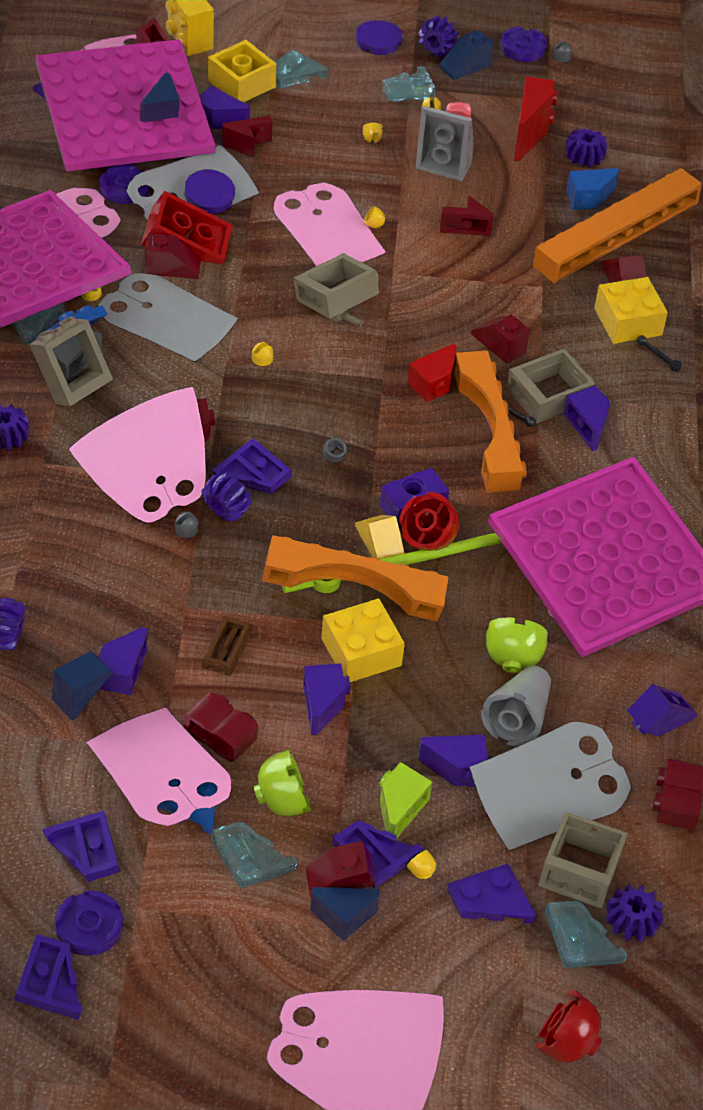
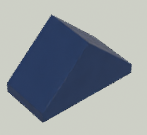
M165 72L141 101L140 121L150 122L179 117L180 98L170 73Z
M90 651L54 670L52 700L71 720H75L112 674V671L94 652Z
M312 887L310 911L344 941L378 912L380 889Z

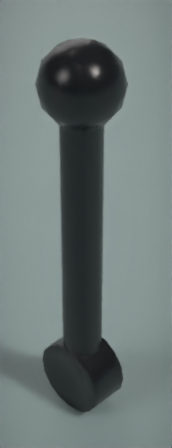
M644 335L637 337L639 345L646 346L667 362L672 371L677 372L680 370L681 363L679 361L670 359L649 343Z
M508 406V413L524 421L527 427L535 425L536 421L533 417H526Z

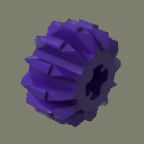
M437 15L432 19H427L418 33L421 36L419 43L425 45L424 51L429 50L431 56L437 54L439 58L444 57L459 39L457 37L459 30L453 29L454 22L448 23L447 16L441 19Z
M581 127L580 131L573 130L566 140V157L571 159L573 164L579 163L580 166L587 165L591 168L593 164L600 165L601 160H604L606 156V137L601 136L600 131L594 132L592 128L585 130Z
M0 403V449L6 447L10 451L12 446L21 447L22 441L27 440L29 420L23 413L22 408L15 409L13 404L3 407Z
M218 472L216 475H213L201 490L204 496L203 501L209 505V509L213 510L216 516H221L225 521L235 522L244 515L252 504L251 494L245 489V484H241L237 477L233 478L228 472Z
M7 597L0 598V650L13 651L19 643V638L22 634L26 609L22 602Z
M630 883L625 887V890L617 888L612 898L607 902V924L614 925L612 929L614 934L624 933L625 941H628L631 936H634L639 943L644 940L645 936L652 938L663 921V914H661L663 910L662 902L655 901V892L645 893L643 885L638 890H635Z

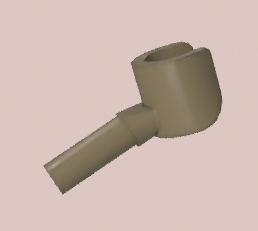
M345 311L331 318L333 321L344 319L359 327L363 325V320Z

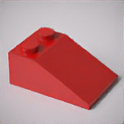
M525 77L514 161L519 162L547 135L548 125H553L555 110H551V105L556 106L558 91L554 90L555 80Z
M164 190L150 210L141 245L146 247L149 233L174 235L200 256L202 262L222 264L225 260L233 225Z

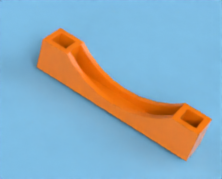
M488 350L460 352L455 355L453 370L458 391L480 408L492 430L493 439L484 452L481 469L486 491L491 493L520 490L522 478H526V464L520 460V444L513 437L514 424L512 420H508V404L506 400H502V384L500 380L497 381L495 361H491Z
M274 535L271 538L262 581L290 588L320 579L353 581L385 594L410 616L438 622L444 608L448 576L440 575L434 571L414 569L405 564H393L381 561L375 557H363L345 550L338 551L322 547L319 544H308L295 541L289 537Z

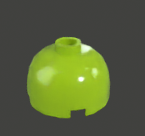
M498 618L489 623L486 633V647L489 656L494 662L502 666L504 671L519 673L528 666H535L544 656L548 632L543 626L529 620H525V625L515 624V618Z
M287 749L269 757L261 765L258 772L259 784L254 786L259 804L266 803L271 812L283 817L298 816L311 811L308 795H303L305 792L303 779L293 755L290 754V750Z

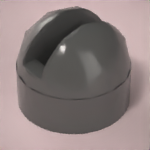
M563 41L557 43L553 51V58L558 62L570 61L572 48L569 43Z
M338 438L327 440L323 448V456L330 463L340 462L347 452L346 444ZM336 449L339 450L337 454H333L336 451Z
M190 512L179 514L175 520V532L177 535L183 538L195 536L198 532L196 516Z

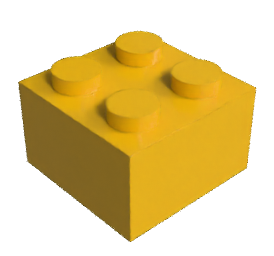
M166 0L168 12L166 29L175 40H181L186 55L190 56L213 50L214 9L208 1Z
M244 40L208 57V81L219 90L245 102L276 87L277 63L249 41Z
M648 277L601 284L598 287L594 309L613 344L637 340V337L640 335H644L646 338L663 335L668 312Z
M380 599L323 615L321 638L334 663L342 664L343 676L348 675L350 682L402 666L405 643Z

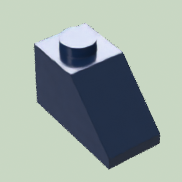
M480 30L464 35L458 39L439 64V68L452 80H456L491 65L494 42Z

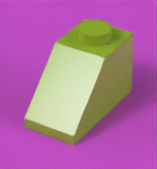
M401 762L393 771L388 770L379 784L381 787L380 805L385 830L397 835L396 839L428 803L432 788V781Z

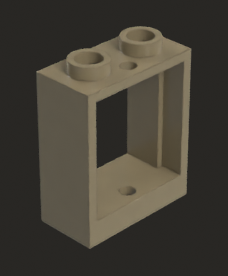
M345 253L294 277L297 301L329 319L379 294L377 271ZM344 279H348V281L332 289L328 288Z
M75 317L62 320L58 328L40 333L37 336L38 340L29 344L54 402L58 405L72 406L113 380L88 320L76 319ZM76 335L91 370L67 384L52 349Z
M561 349L509 369L506 389L527 414L535 419L537 424L563 414L567 395L592 387L595 383L592 377L587 375L578 365L577 360L571 357L565 349ZM559 374L571 389L546 398L535 383Z
M565 811L544 862L538 886L602 909L628 833ZM564 843L610 858L605 874L559 858Z

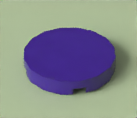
M371 20L358 26L355 39L357 45L362 50H371V54L387 55L398 50V46L402 44L403 35L400 28L391 22Z
M514 27L503 33L500 40V49L510 59L520 62H531L544 56L547 40L539 31L531 28L528 31L523 30L524 27Z
M130 164L116 165L108 168L107 173H102L100 176V191L102 195L109 201L118 204L133 203L126 190L132 179L137 174L142 173V171L137 170V166ZM142 185L138 188V193L143 197H146L150 192V186Z
M204 169L196 171L188 177L185 182L184 196L188 203L206 210L210 214H215L230 208L235 197V186L226 174L217 170Z
M90 890L84 891V894L77 896L74 894L68 897L57 910L55 916L56 936L59 941L70 944L72 953L84 956L101 954L111 949L121 937L123 916L120 906L115 899L106 893Z

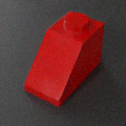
M454 343L409 364L407 383L426 402L440 398L449 392L457 346Z

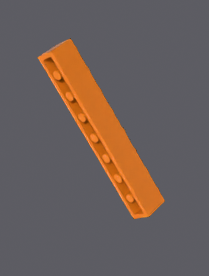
M682 168L669 173L662 179L650 183L647 187L632 193L619 202H615L610 207L595 213L592 217L577 223L570 229L560 232L548 241L540 243L534 252L533 267L551 282L555 283L697 204L702 183Z

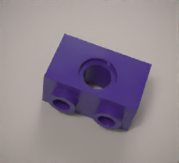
M429 468L382 486L380 507L386 515L396 516L398 527L401 528L402 525L399 524V517L403 507L411 498L416 495L420 497L427 494L426 492H435L448 499L449 490L435 471Z

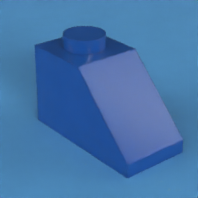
M618 168L569 171L566 192L572 210L597 209L615 192L619 175Z

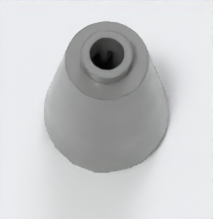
M528 666L485 700L481 711V719L491 736L496 739L501 737L508 740L507 745L521 746L538 737L542 729L551 687V678L547 671L538 666Z

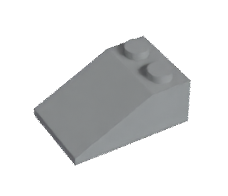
M423 106L421 109L415 169L463 181L472 162L474 147L472 119Z

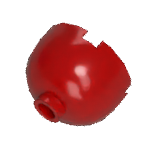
M426 492L427 494L420 497L416 495L407 502L399 517V524L402 525V537L411 546L424 551H437L448 547L455 540L459 531L460 517L455 506L443 495L435 492Z
M576 990L566 994V996L571 998L566 1005L559 1002L555 1006L539 1032L540 1037H545L543 1043L536 1042L535 1045L540 1052L561 1063L581 1060L586 1054L593 1056L602 1043V1038L599 1037L602 1027L601 1016L597 1008Z

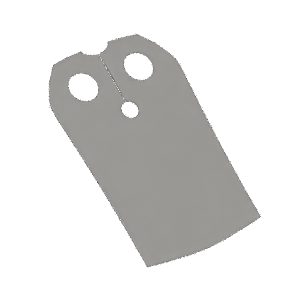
M221 145L215 147V153L190 156L137 174L126 190L133 203L140 205L144 209L145 214L143 216L147 220L151 208L164 190L169 193H176L178 198L186 201L184 196L185 182L191 174L199 170H217L226 174L232 180L235 186V197L232 205L259 194L244 168ZM142 185L151 186L154 194L150 197H143L138 193V188Z
M130 274L119 283L118 291L107 294L98 304V306H104L108 314L104 317L107 322L161 345L194 362L215 347L238 320L237 317L153 274ZM136 281H144L149 285V288L144 292H136L132 289V284ZM115 301H122L126 303L127 309L124 312L116 313L110 309V305ZM149 302L152 304V307L146 309L142 307V304Z
M571 722L517 748L470 767L484 809L509 850L556 833L565 811L594 820L616 812L623 805L631 786L623 766H619L613 760V746L602 728L588 723ZM591 736L597 741L598 750L595 754L586 755L580 750L579 741L582 737ZM573 768H578L582 771L580 779H574L571 776ZM610 775L617 781L615 793L605 794L599 789L598 780L601 776Z

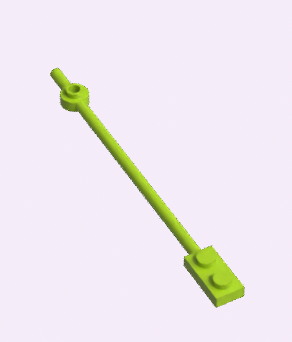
M496 533L452 542L448 547L437 551L418 550L380 560L393 564L410 565L502 542ZM320 579L305 582L292 588L282 586L284 593L313 587L321 593H332L340 587L341 580Z

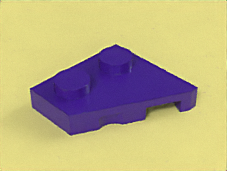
M253 438L212 470L213 475H216L218 472H228L233 478L237 477L241 484H245V487L271 494L292 477L291 469Z
M104 810L43 829L46 840L87 882L120 872Z
M357 820L333 836L332 842L335 847L358 841L364 842L371 853L376 885L372 886L374 889L405 869L416 855L424 851L421 845L415 843L412 847L396 840L397 835L387 831H379L372 825Z
M508 863L448 884L447 892L461 918L478 919L483 917L492 921H503L504 917L524 919V923L528 924L535 922L536 914Z
M36 934L14 1001L79 1020L82 1006L79 1003L76 990L77 980L71 964L70 944Z

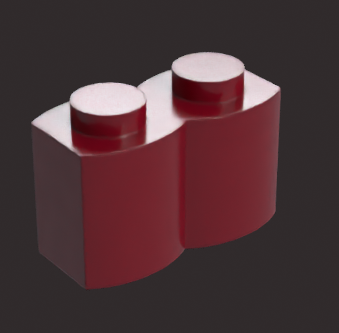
M213 692L205 695L185 714L184 728L198 741L209 745L214 752L230 762H234L257 740L259 726L252 715L234 709L226 697L219 696Z
M667 758L665 768L659 767L656 786H660L661 791L660 793L655 792L652 811L657 812L658 823L695 830L702 803L703 766Z

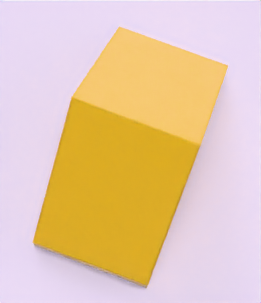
M379 515L355 522V527L372 557L383 559L405 554L396 516Z

